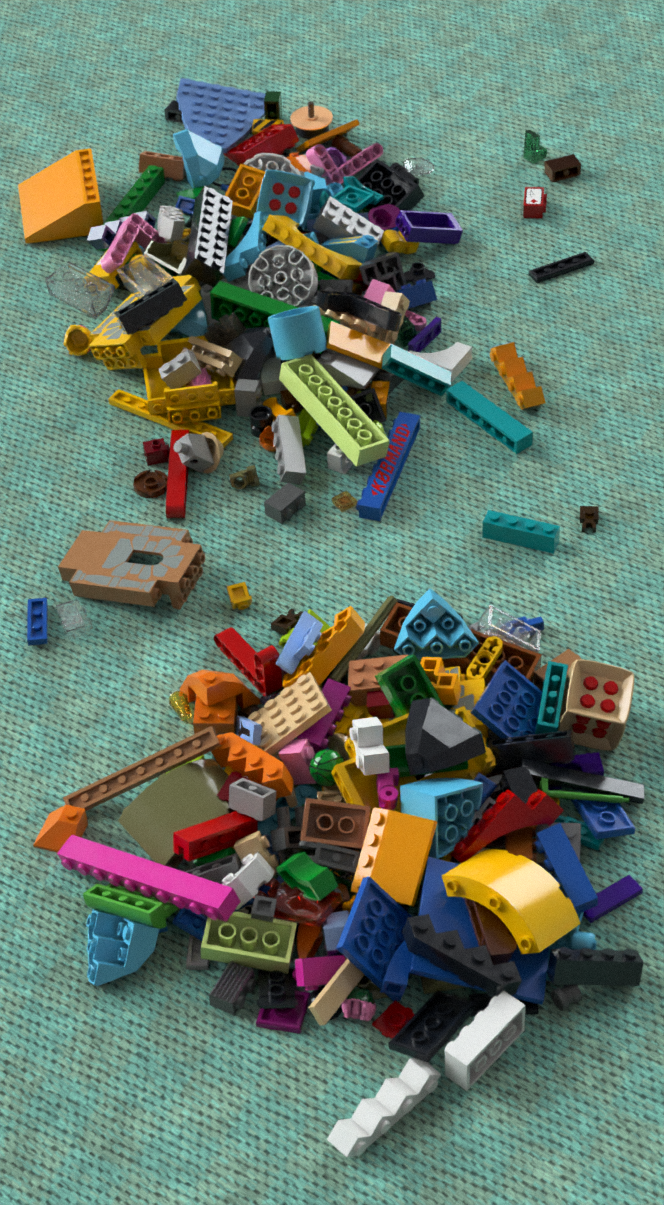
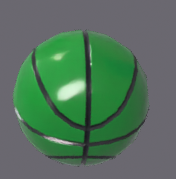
M331 749L317 752L311 759L309 766L311 777L322 786L335 785L336 782L331 772L335 765L345 761L338 752Z

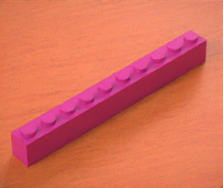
M71 835L57 853L62 861L61 864L68 870L73 869L82 875L94 876L97 880L108 881L114 886H123L131 892L137 891L146 897H155L163 903H172L180 909L187 908L195 914L207 915L212 920L219 919L227 922L241 902L231 887L75 835Z

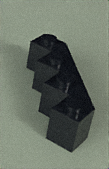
M429 914L407 918L402 934L409 952L424 956L430 960L429 963L444 971H451L458 975V979L472 987L476 985L487 991L486 994L492 998L494 996L498 997L503 990L510 995H515L522 980L514 961L493 965L486 945L464 949L458 931L452 930L436 933Z

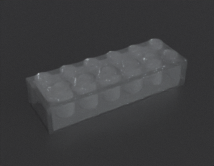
M146 254L117 270L124 286L138 299L173 279L170 274Z

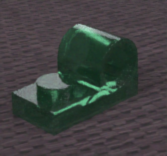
M532 130L525 131L523 158L535 164L547 156V149L540 145V135Z

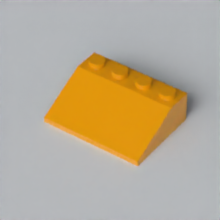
M373 808L350 891L357 894L362 879L370 876L398 904L414 907L437 821L392 810Z

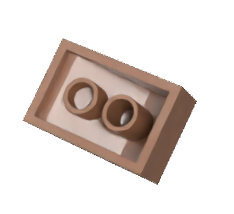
M306 798L300 841L320 842L345 849L362 850L369 824L370 806Z

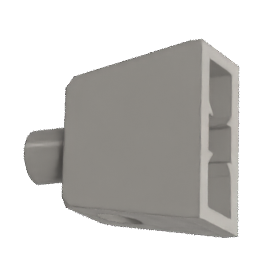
M186 434L174 444V451L178 452L183 465L198 472H204L214 465L205 435Z

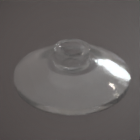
M409 158L403 163L405 170L416 176L430 174L434 170V165L422 158Z

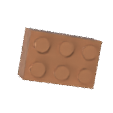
M408 655L349 661L348 686L351 687L349 696H352L351 704L354 706L367 705V692L382 690L375 675Z

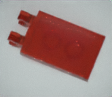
M272 878L265 884L271 887L267 891L269 897L263 891H259L256 894L257 896L277 899L275 917L315 927H320L342 901L341 894L336 892H330L319 901L303 897L304 893L297 887L292 889L286 882L282 885L275 878Z

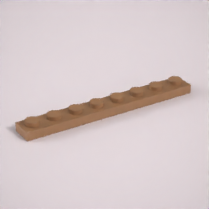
M210 726L63 797L65 805L83 808L87 811L220 747L221 745L214 728Z

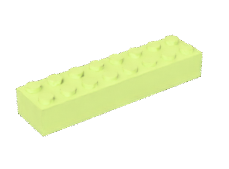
M311 354L281 364L279 380L356 467L386 457L390 440Z

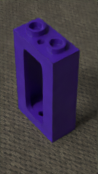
M400 210L395 221L396 226L407 242L458 244L463 233V229L452 213Z

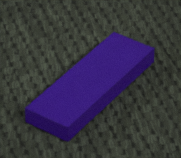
M435 317L408 343V352L411 350L420 353L442 332L441 318Z
M628 875L596 893L598 906L584 911L583 916L592 923L642 894L643 888Z

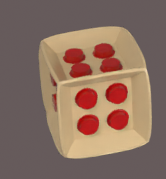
M575 660L566 678L557 731L572 730L574 744L599 750L616 749L625 732L626 722L630 713L634 690V673L624 668L601 662Z

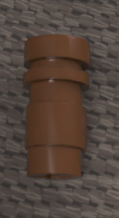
M341 134L336 135L332 141L333 148H336L341 153L343 152L350 158L363 151Z

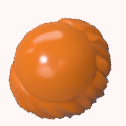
M267 426L260 434L259 443L267 451L275 452L276 446L273 445L274 432H272L270 426Z

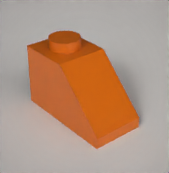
M299 152L290 153V156L285 157L299 171L312 174L311 164L306 155H299Z

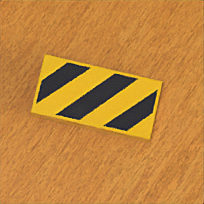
M253 119L252 134L255 135L270 125L284 124V121Z

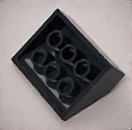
M376 159L358 178L362 185L384 196V199L376 205L369 203L366 206L369 209L391 204L399 210L407 211L415 207L424 197L417 183L379 159Z

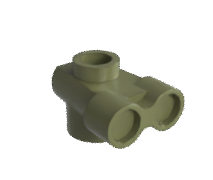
M255 465L247 466V469L229 475L231 485L236 489H243L247 485H251V487L260 485Z

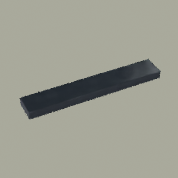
M526 759L521 761L520 767L527 766L533 780L540 782L542 778H546L550 785L592 794L623 796V798H629L630 802L643 804L645 799L643 784Z

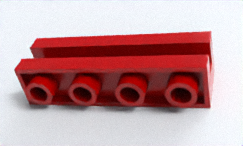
M234 811L173 832V852L178 855L184 853V859L192 861L234 846L237 840L258 831V820Z

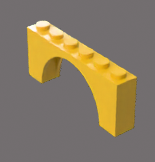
M268 216L262 230L284 244L302 251L309 260L339 279L358 278L360 274L359 267L362 265L361 262L353 257L331 251L312 241L297 229L299 223L288 216Z

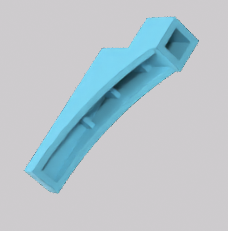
M261 211L254 213V218L247 234L226 257L224 276L228 282L245 276L248 265L253 264L259 255L266 250V236L268 233L262 230L267 218L262 215Z

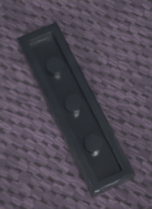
M583 252L530 270L529 276L536 283H540L593 265L594 260L587 252Z

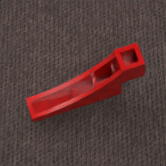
M507 789L498 796L497 802L484 812L482 819L477 825L470 828L464 840L456 844L451 855L460 863H463L473 857L487 844L509 832L539 824L551 826L564 810L540 789L530 795L526 804Z

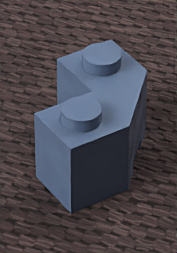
M348 910L322 914L328 956L343 955L336 948L349 916Z

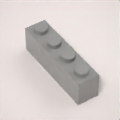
M278 415L271 426V430L274 432L273 445L276 446L275 459L278 460L277 474L280 475V482L301 484L306 475V466L299 417Z

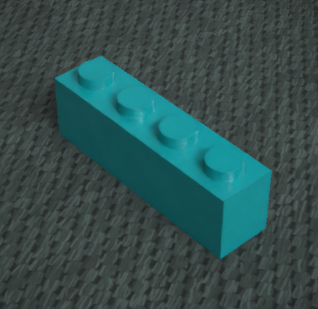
M393 344L383 354V370L440 396H443L446 389L451 386V371Z
M488 510L482 522V538L554 554L559 543L560 526L491 510Z
M548 661L535 734L556 732L558 730L568 669L567 664Z

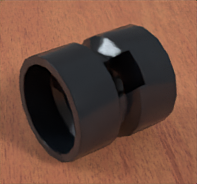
M264 405L255 406L250 410L251 434L259 438L267 426H272V410Z

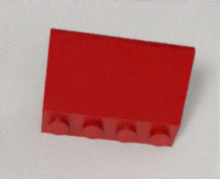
M292 124L270 125L231 148L224 155L240 166V164H244L246 160L253 158L256 154L274 153L281 155L285 149L295 147V143L300 140Z

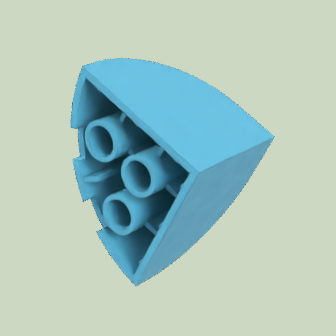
M433 778L400 786L401 813L437 821L428 857L439 859L454 850L458 841L468 835V831L474 824L472 819L475 811L480 809L483 783L462 778Z

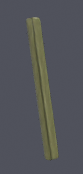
M394 596L387 597L365 627L363 635L343 657L329 676V679L337 682L342 680L349 670V661L358 658L388 617L396 602H398Z

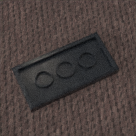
M437 990L388 1043L389 1049L429 1062L476 1010V1003Z

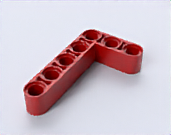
M233 627L214 635L216 646L220 648L228 659H231L230 661L239 670H242L241 673L252 682L253 686L264 697L283 687L281 668L276 665L280 655L273 645L256 652Z

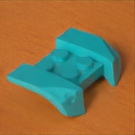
M353 176L343 177L345 188L332 197L344 206L352 209L355 213L369 203L376 205L384 199L383 195L368 189ZM325 191L322 192L319 199L320 209L329 198Z

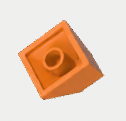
M64 805L49 813L33 846L59 852L71 835L82 838L88 825L86 810Z

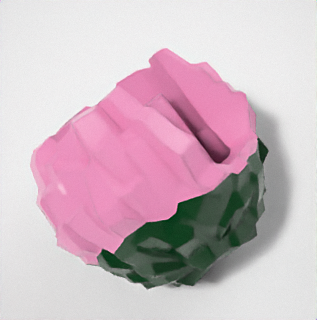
M355 986L342 1003L344 1017L347 1019L352 1017V1019L370 1021L375 1015L376 1005L372 993L368 989H361Z

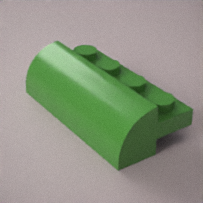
M111 883L106 886L96 884L83 893L86 905L92 909L159 929L166 927V918L179 909L172 903H163L155 897H146L140 892H131L123 886H114Z

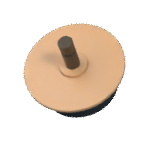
M309 101L308 106L295 110L290 120L292 125L296 127V133L300 137L312 139L329 131L328 125L332 122L333 115L327 108L314 106V102Z

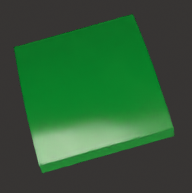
M245 216L237 217L230 221L227 248L236 246L249 221Z

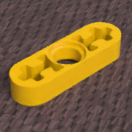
M492 636L485 640L467 668V680L486 678L502 653L503 642L500 638ZM488 658L490 662L481 663L479 659Z

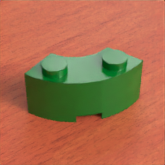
M306 852L291 856L275 868L292 889L297 887L304 893L303 897L310 900L319 901L338 887L335 876L329 871L328 867H321L314 863Z

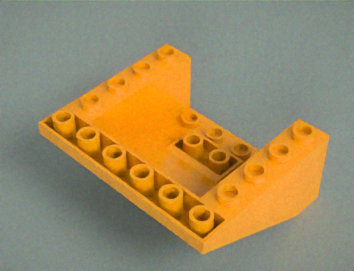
M91 148L76 150L18 184L26 244L87 236L91 227L102 226L103 224Z

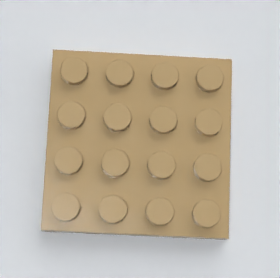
M309 672L306 675L300 676L290 687L284 688L276 698L267 701L260 710L251 713L248 719L262 726L261 742L257 747L272 756L332 711L314 676Z

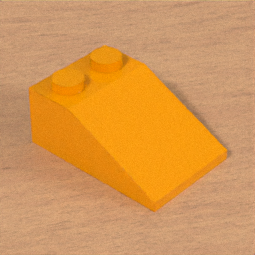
M240 164L224 195L233 201L231 215L237 217L245 216L253 220L254 213L257 212L258 198L265 171Z

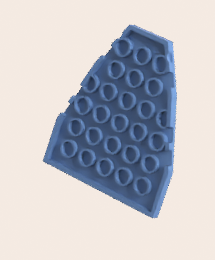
M180 79L176 101L179 103V111L182 113L181 117L185 129L221 146L223 153H227L230 151V148L236 146L237 141H242L252 131L253 119H260L265 115L264 93L209 84L203 81Z

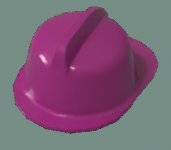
M386 204L371 209L368 213V218L371 223L385 231L396 227L395 221L400 210L394 205Z

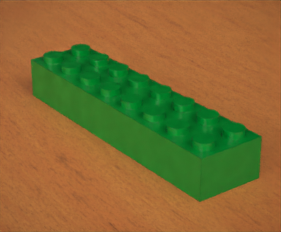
M219 281L210 291L211 319L220 322L228 319L232 323L243 324L246 329L255 327L270 328L268 317L299 308ZM321 315L327 341L330 322L333 321L340 324V321Z

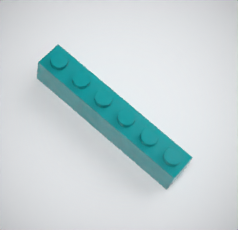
M460 381L446 389V402L515 454L533 445V432L478 393L470 385Z

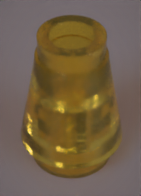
M183 691L172 693L169 696V705L182 721L191 719L192 713L187 694Z

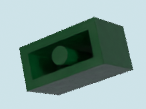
M266 91L264 98L265 119L282 120L281 92Z

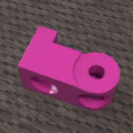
M389 768L387 773L376 774L378 802L381 809L394 810L397 807L398 791L394 786H398V768Z

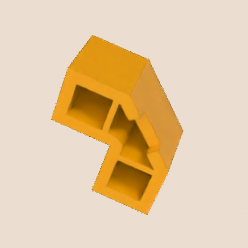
M422 657L420 664L443 705H458L461 694L458 674L445 673L443 660L440 657Z

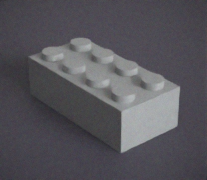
M330 196L321 207L313 224L314 229L328 238L371 235L380 242L384 232L379 226L374 225Z

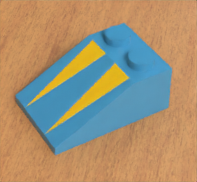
M371 235L330 238L321 246L336 253L353 257L363 264L365 261L374 258L379 241L375 240Z

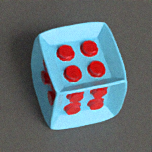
M266 169L258 198L257 212L261 211L262 215L266 216V218L269 215L288 216L299 223L298 230H304L309 216L313 187L315 185L314 180L293 173Z

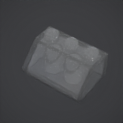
M489 604L478 621V632L498 637L505 642L539 653L540 630Z

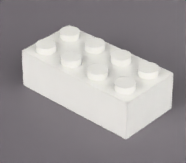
M504 990L498 997L494 996L489 1002L488 1007L484 1011L478 1012L474 1021L469 1026H465L456 1040L450 1041L445 1047V1076L467 1091L525 1031V1005Z

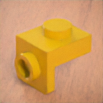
M245 582L227 586L228 596L233 609L244 610L251 605L252 597L249 596Z

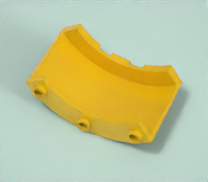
M486 849L442 875L447 896L471 899L490 909L508 927L517 942L521 954L539 953L581 924L569 897L566 899L559 889L560 884L545 869L522 855L516 856L508 853L506 850Z

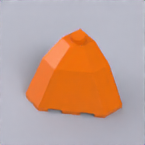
M200 670L188 675L180 687V693L189 703L196 700L197 694L208 707L237 695V704L242 709L253 704H261V700L252 690L232 673Z

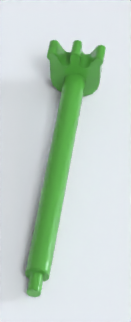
M542 778L539 782L540 785H538V789L552 798L611 803L629 802V798H623V796L548 790V779Z

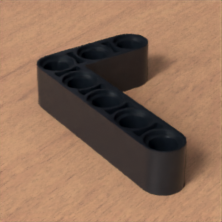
M318 291L315 305L319 306L323 311L348 312L386 330L399 331L402 314L351 292Z

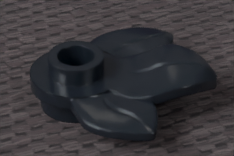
M416 262L412 264L409 271L404 273L406 282H413L414 285H417L416 281L426 279L427 282V279H434L435 273L432 270L426 269L423 263Z

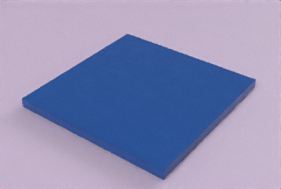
M428 857L418 916L429 914L436 933L457 930L464 949L479 947L465 899L463 897H448L442 879L443 874L460 864ZM517 945L509 962H515L522 982L515 995L511 996L542 1005L545 995L549 946L539 953L521 954ZM420 954L412 955L411 974L485 991L476 985L472 987L458 979V975L449 970L444 971L429 963V959Z

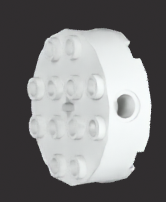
M275 245L264 250L249 270L248 285L250 291L296 307L313 298L317 291L318 275L314 264L302 251L290 245Z

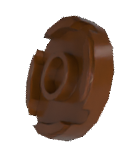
M150 470L143 471L134 478V491L137 495L144 498L161 496L167 491L168 477L159 470H155V472H150Z

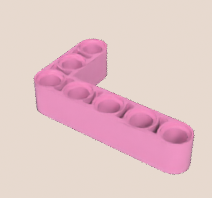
M374 143L338 168L325 147L321 144L310 148L306 152V157L311 165L314 164L325 170L322 177L327 176V179H325L326 185L335 182L341 184L344 182L343 177L353 176L383 154V148L379 143Z
M134 213L121 224L101 262V267L107 273H112L123 263L134 240L145 250L151 240L158 243H167V241H165L164 237L159 236L158 231Z

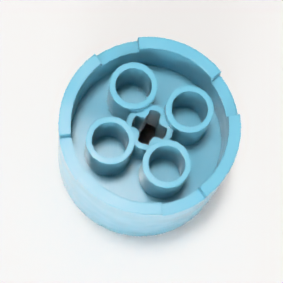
M319 306L292 309L268 317L277 359H296L312 354L313 351L319 353L328 349L326 348L327 341Z

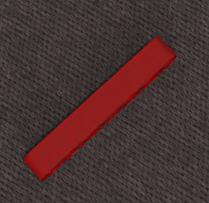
M189 429L171 430L166 518H185L188 467L181 463L178 452L174 451V444L186 434H190Z

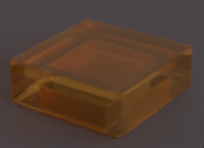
M344 491L334 496L332 503L341 512H344L356 506L357 500L348 491Z

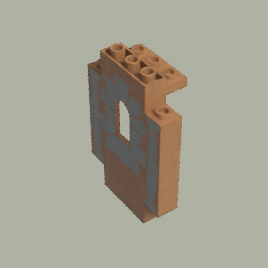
M110 520L102 532L82 530L59 564L58 569L62 580L70 583L74 596L154 607L162 594H166L170 597L172 607L180 610L187 601L190 592L194 589L199 577L202 576L203 568L201 565L205 562V553H203L200 544H193L189 530ZM134 552L163 557V560L156 565L128 562Z

